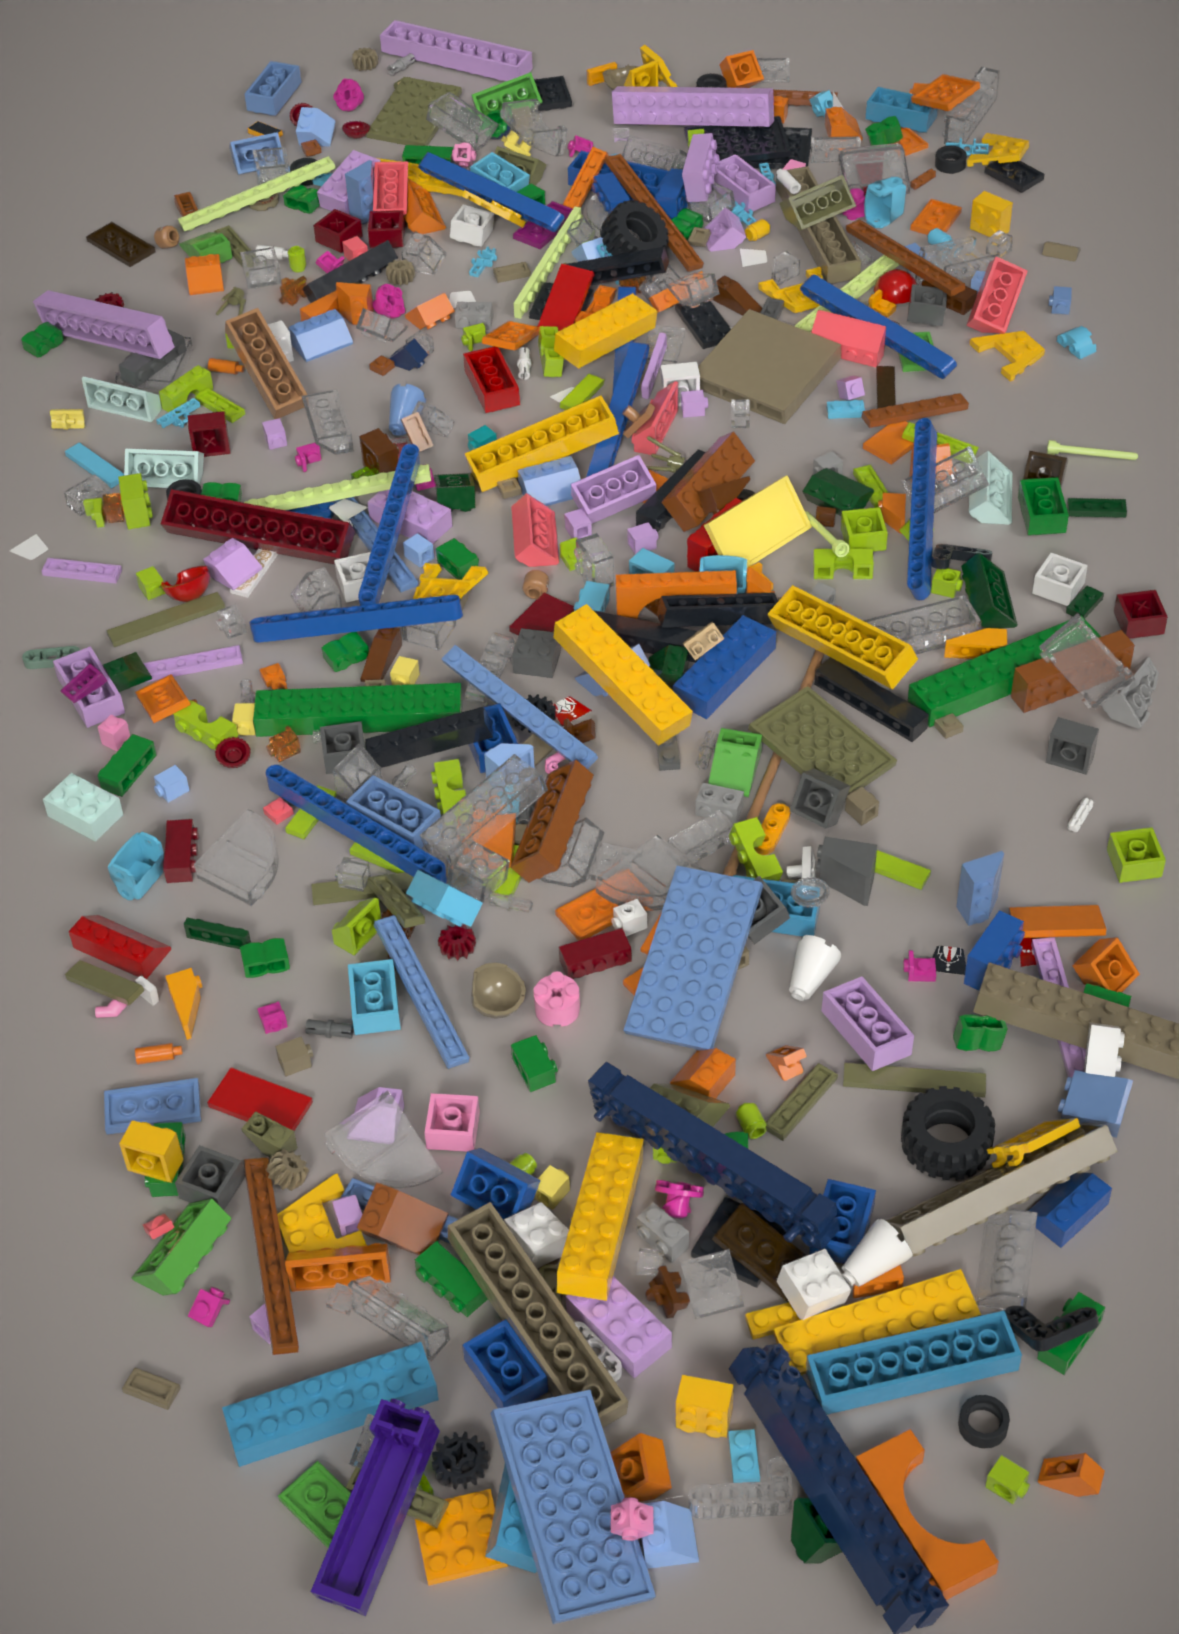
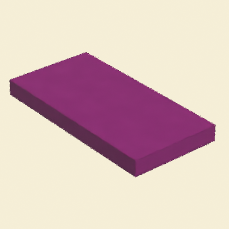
M551 201L547 206L557 210L565 217L557 231L552 232L528 221L523 228L521 227L513 233V239L541 250L556 237L573 209Z

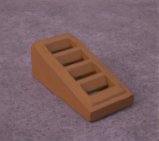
M190 192L174 195L175 205L182 217L198 211Z

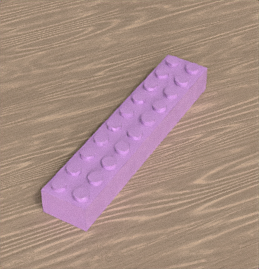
M394 20L380 34L382 52L401 57L411 53L414 55L412 59L416 61L478 74L499 81H509L525 75L533 69L532 52L397 20Z
M617 86L612 91L614 124L769 127L774 122L773 88Z
M49 290L33 301L42 323L49 322L59 328L64 336L161 359L175 348L162 316Z

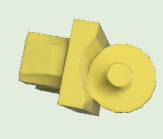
M513 131L507 137H502L501 141L504 142V146L510 148L508 150L531 156L529 151L532 142L524 138L521 144L516 143L520 136Z
M83 409L50 410L52 429L85 428Z

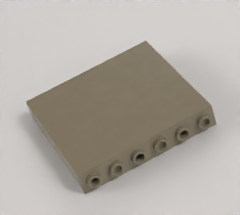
M749 309L698 366L700 390L786 424L841 359V344Z

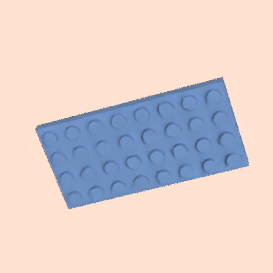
M676 866L623 1030L625 1034L697 1050H708L714 1047L763 889L762 882Z
M591 1390L494 1409L490 1414L552 1623L557 1624L653 1600L656 1595L638 1539L627 1541L623 1540L622 1536L611 1533V1505L622 1502V1499L625 1497Z

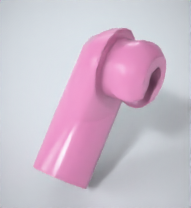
M558 752L545 760V772L549 774L558 769V764L566 758Z

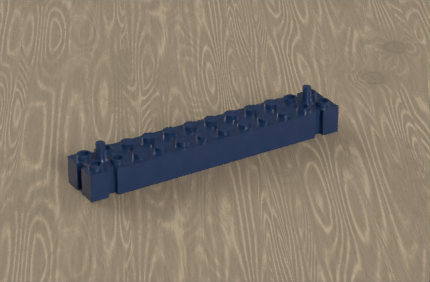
M607 1061L588 1080L590 1094L594 1103L593 1107L597 1111L594 1114V1118L598 1122H601L606 1115L608 1117L611 1115L616 1125L626 1127L635 1137L648 1141L654 1149L659 1150L662 1148L673 1161L683 1163L692 1173L702 1175L711 1185L721 1187L730 1197L740 1199L751 1210L755 1209L762 1213L768 1221H774L781 1225L786 1231L784 1239L787 1242L791 1243L800 1234L802 1241L807 1246H814L821 1251L839 1231V1222L835 1218L837 1208L834 1201L821 1193L817 1195L812 1192V1188L633 1077L629 1075L624 1076L621 1074L620 1069Z
M781 1343L766 1345L763 1349L758 1346L743 1348L728 1368L738 1385L745 1386L746 1391L744 1395L876 1606L881 1605L885 1610L882 1616L893 1634L910 1631L914 1625L917 1629L933 1625L948 1608V1602L940 1589L929 1583L931 1578L930 1572L913 1550L868 1477L864 1474L826 1412L806 1384L799 1370L788 1364L791 1360L789 1353L783 1348Z

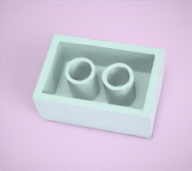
M73 773L69 774L43 799L48 817L95 842L123 816L120 799L117 796Z

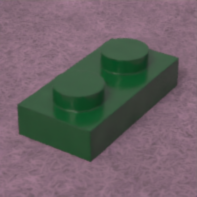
M1086 586L1066 607V614L1075 618L1082 616L1085 619L1103 600L1104 593Z

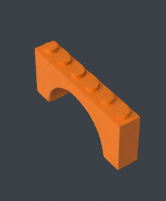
M736 570L616 575L617 615L634 619L638 618L639 613L647 604L661 598V596L737 594Z
M909 1429L856 1456V1461L868 1477L893 1519L897 1522L913 1550L930 1572L931 1578L929 1583L938 1587L944 1598L948 1600L997 1574L999 1561L984 1539L968 1544L947 1542L926 1531L913 1517L905 1500L904 1483L913 1469L923 1463L925 1450L912 1430Z

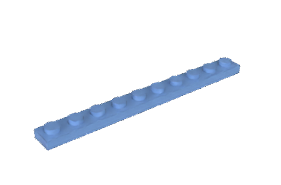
M454 645L441 658L444 664L495 704L500 703L504 711L568 761L572 762L576 759L588 769L598 759L595 752L458 646Z

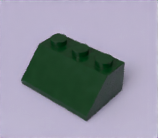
M825 468L811 476L802 492L807 501L820 507L835 508L836 514L841 516L842 511L864 509L873 495L874 489Z

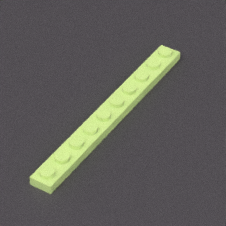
M329 156L181 217L178 219L179 225L184 231L193 230L196 226L207 224L216 218H222L232 211L235 212L244 206L253 205L256 201L267 199L275 193L284 192L287 188L298 186L304 181L313 180L321 174H327L335 169V164Z
M581 207L573 208L514 302V318L521 319L524 313L528 311L531 302L533 303L537 292L539 293L542 284L547 280V276L553 271L555 263H558L560 255L565 251V247L567 244H570L572 236L576 234L577 228L583 222Z
M883 255L840 290L858 299L875 285L878 278L884 272L894 270L900 264ZM820 305L798 322L795 327L811 333L817 311L832 312Z
M429 464L419 465L414 484L431 481ZM395 471L382 472L368 477L362 476L358 479L343 480L338 483L324 484L314 488L309 487L294 492L289 491L279 495H269L260 499H250L244 503L286 511L389 490Z

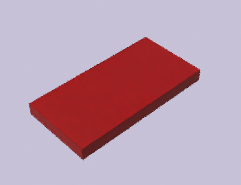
M561 264L537 327H558L559 332L574 324L585 301L594 272Z
M231 1067L207 1104L212 1109L246 1122L255 1112H258L295 1131L312 1105L313 1100L312 1097Z

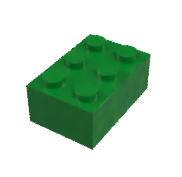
M1059 478L1020 480L1018 500L1027 534L1066 533L1069 514Z

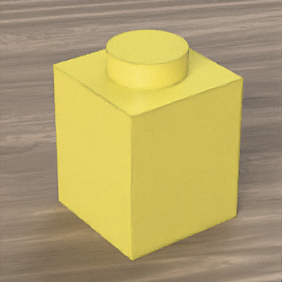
M399 656L390 672L392 685L415 684L420 675L418 660Z
M235 703L232 723L236 724L238 735H256L253 721L255 703Z
M549 1165L538 1178L541 1181L534 1199L553 1210L570 1191V1180L566 1172L561 1169L557 1170Z

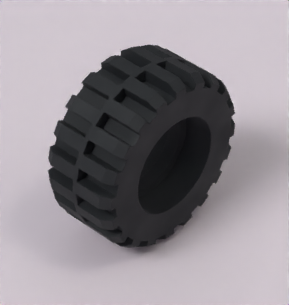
M634 200L631 202L624 201L619 203L602 223V242L607 247V252L611 253L612 256L665 247L666 250L669 242L668 229L665 228L666 223L664 220H661L659 213L653 211L654 209L651 206L648 207L645 203H638V201ZM628 229L634 231L641 240L635 238Z
M940 1086L937 1090L931 1088L926 1090L925 1094L919 1093L915 1096L914 1100L910 1101L907 1105L902 1123V1150L907 1155V1160L912 1165L916 1164V1169L920 1172L929 1173V1177L936 1179V1176L942 1177V1180L948 1181L950 1178H955L956 1180L964 1179V1175L970 1177L976 1174L977 1169L981 1170L986 1165V1161L990 1159L991 1154H988L987 1149L993 1147L995 1136V1120L992 1117L990 1108L984 1106L982 1099L973 1097L974 1094L968 1090L963 1092L960 1091L959 1087L954 1086L953 1089H948L947 1086ZM938 1124H951L961 1128L969 1137L959 1142H943L934 1138L927 1129Z

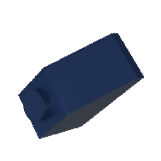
M414 338L396 350L388 359L394 361L395 366L410 371L414 367L420 368L425 363L424 359L428 354Z

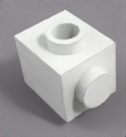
M638 899L613 908L614 918L611 920L615 930L622 928L625 935L629 936L647 928V913Z

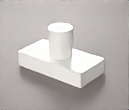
M811 846L803 847L802 864L787 866V875L789 879L802 878L803 885L815 886L816 858Z

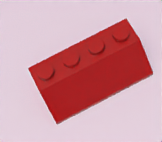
M100 915L82 916L69 930L74 949L134 976H143L145 979L151 975L172 950L171 946Z

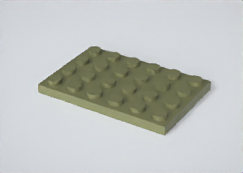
M403 77L370 126L367 138L402 145L428 146L461 95L462 88L439 82Z
M808 686L750 723L748 728L751 733L761 734L762 742L801 775L810 769H817L850 785L848 794L861 787L864 788L896 766L897 763L896 758Z

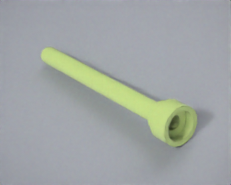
M1048 440L1047 454L1051 455L1061 452L1128 460L1138 459V454L1134 452L1060 445L1055 440Z
M805 511L810 524L832 545L833 553L838 557L846 556L849 552V545L844 540H837L808 511Z

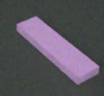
M659 333L641 385L642 398H650L667 348L666 333Z
M47 558L42 568L43 576L117 583L122 572L120 565Z

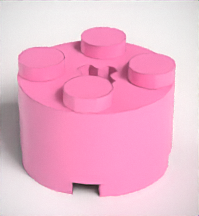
M553 972L536 984L533 989L536 1016L540 1022L553 1027V1024H561V1027L573 1023L578 1018L580 992L577 983L572 978L563 975L561 972Z

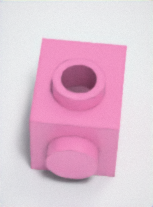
M110 715L98 726L102 744L115 751H118L124 741L130 737L128 724L122 718Z

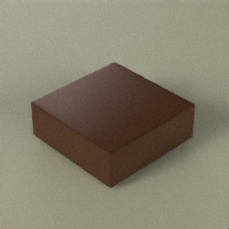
M817 506L816 519L823 526L834 527L836 509Z

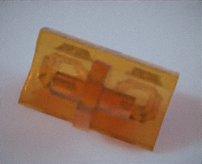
M301 276L297 280H290L287 277L281 280L282 286L279 287L281 290L279 302L282 304L287 302L293 306L299 300L297 294L306 298L302 288L306 286L307 278L305 276Z

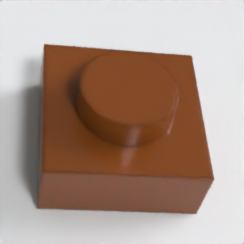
M316 139L301 143V149L306 157L322 153Z
M381 355L371 362L369 367L371 371L384 376L395 368L394 361Z

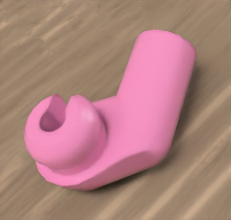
M113 999L108 1006H97L95 1008L96 1018L117 1017L127 1005Z

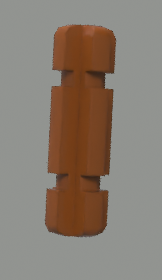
M932 168L913 179L910 182V187L917 190L935 178L936 171Z

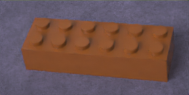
M734 431L719 437L664 498L662 503L683 532L695 528L708 516V514L704 513L698 492L740 479L755 460Z
M1122 630L1017 667L1014 671L1011 698L1022 712L1026 713L1085 690H1090L1093 687L1106 684L1112 680L1125 677L1130 672L1135 645Z
M576 759L547 775L511 864V868L528 883L541 879L550 872L557 871L561 865L562 856L567 850L568 840L573 834V827L579 819L580 809L585 803V796L591 788V781L594 776Z

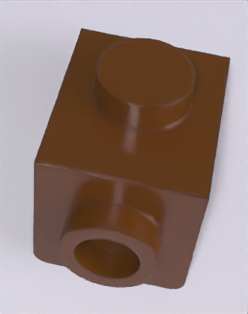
M568 718L564 720V729L580 742L585 743L595 739V722L592 718L575 725Z

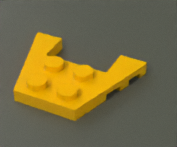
M645 44L640 47L643 65L655 60L658 61V81H663L668 87H678L669 78L671 74L663 59Z
M986 133L982 138V144H989L993 148L989 154H971L967 160V167L974 166L973 163L982 162V165H988L990 161L998 160V163L1020 161L1029 148V140Z
M466 190L462 194V197L522 228L526 221L521 219L522 215L493 200L489 203Z
M821 267L806 270L807 279L812 274L823 279ZM773 279L758 283L760 291L772 299L784 300V307L793 313L803 312L820 306L801 292L800 286L803 283L782 289L778 287Z
M1025 331L975 337L970 339L969 344L978 353L995 347L1004 355L1011 364L1001 367V374L1010 382L1015 379L1017 374H1022L1028 365H1033L1043 357L1045 349Z
M425 563L423 565L424 573L420 575L419 580L421 582L416 587L413 599L446 595H458L459 598H462L489 572L486 567L471 566L462 580L436 578L442 570L439 564Z
M338 1173L332 1175L277 1214L279 1228L289 1253L299 1250L313 1251L323 1248H345L350 1245L366 1246L361 1231L336 1239L322 1203L342 1196L344 1188Z

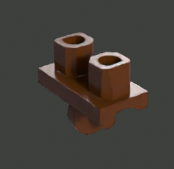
M659 1266V1272L649 1282L650 1288L645 1292V1296L648 1301H656L658 1306H662L666 1318H674L677 1310L687 1308L690 1298L687 1292L676 1291L681 1285L679 1272H668L666 1266Z

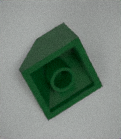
M137 652L102 665L118 692L152 679L151 674Z
M797 1498L793 1506L791 1543L796 1549L798 1558L804 1564H820L840 1554L842 1550L810 1499Z

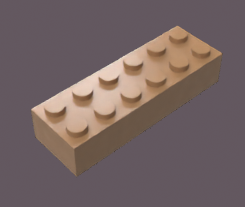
M256 308L225 321V333L274 419L284 417L307 407L308 395L260 310Z

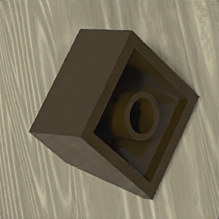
M1029 450L1023 480L1059 478L1062 487L1068 458Z

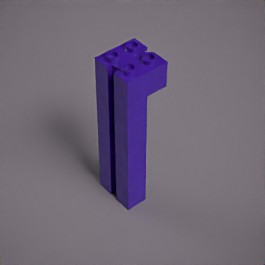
M391 1398L390 1402L381 1399L369 1427V1430L374 1435V1439L310 1591L320 1600L345 1607V1609L366 1616L440 1433L435 1420L429 1415V1411L420 1407H415L414 1410L405 1409V1403Z

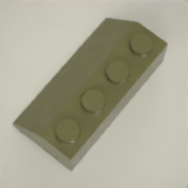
M843 175L791 196L779 203L786 220L800 231L856 207Z

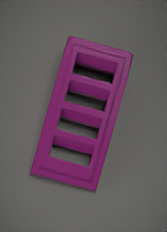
M90 663L60 691L69 700L76 703L104 685L107 679L103 673ZM72 690L76 692L74 695L70 693Z

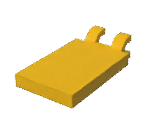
M1078 1118L1044 1121L995 1147L988 1148V1154L996 1153L997 1160L991 1163L993 1168L1003 1166L1009 1155H1013V1159L1008 1161L1009 1167L1019 1165L1025 1153H1031L1080 1128Z

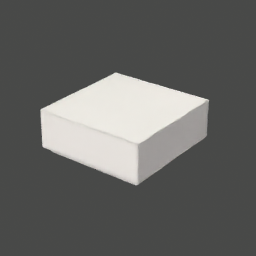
M143 976L138 977L135 983L142 985L144 989L140 996L154 1006L159 1002L156 986Z

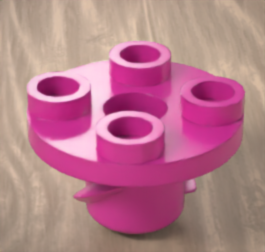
M344 78L338 85L333 98L341 110L350 112L362 104L364 94L357 81Z
M853 188L850 192L856 207L842 213L847 216L848 220H856L865 216L864 191L859 188Z
M391 284L380 286L376 291V299L373 301L375 312L391 319L404 314L405 307L401 289L399 287L395 288Z
M657 1180L655 1185V1191L667 1193L666 1204H664L662 1209H665V1212L672 1218L681 1219L687 1217L688 1213H691L689 1206L690 1197L703 1198L704 1187L691 1185L690 1183H671V1181Z

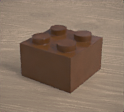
M377 428L359 436L362 463L372 476L396 470L399 448L390 441L386 433L384 434Z

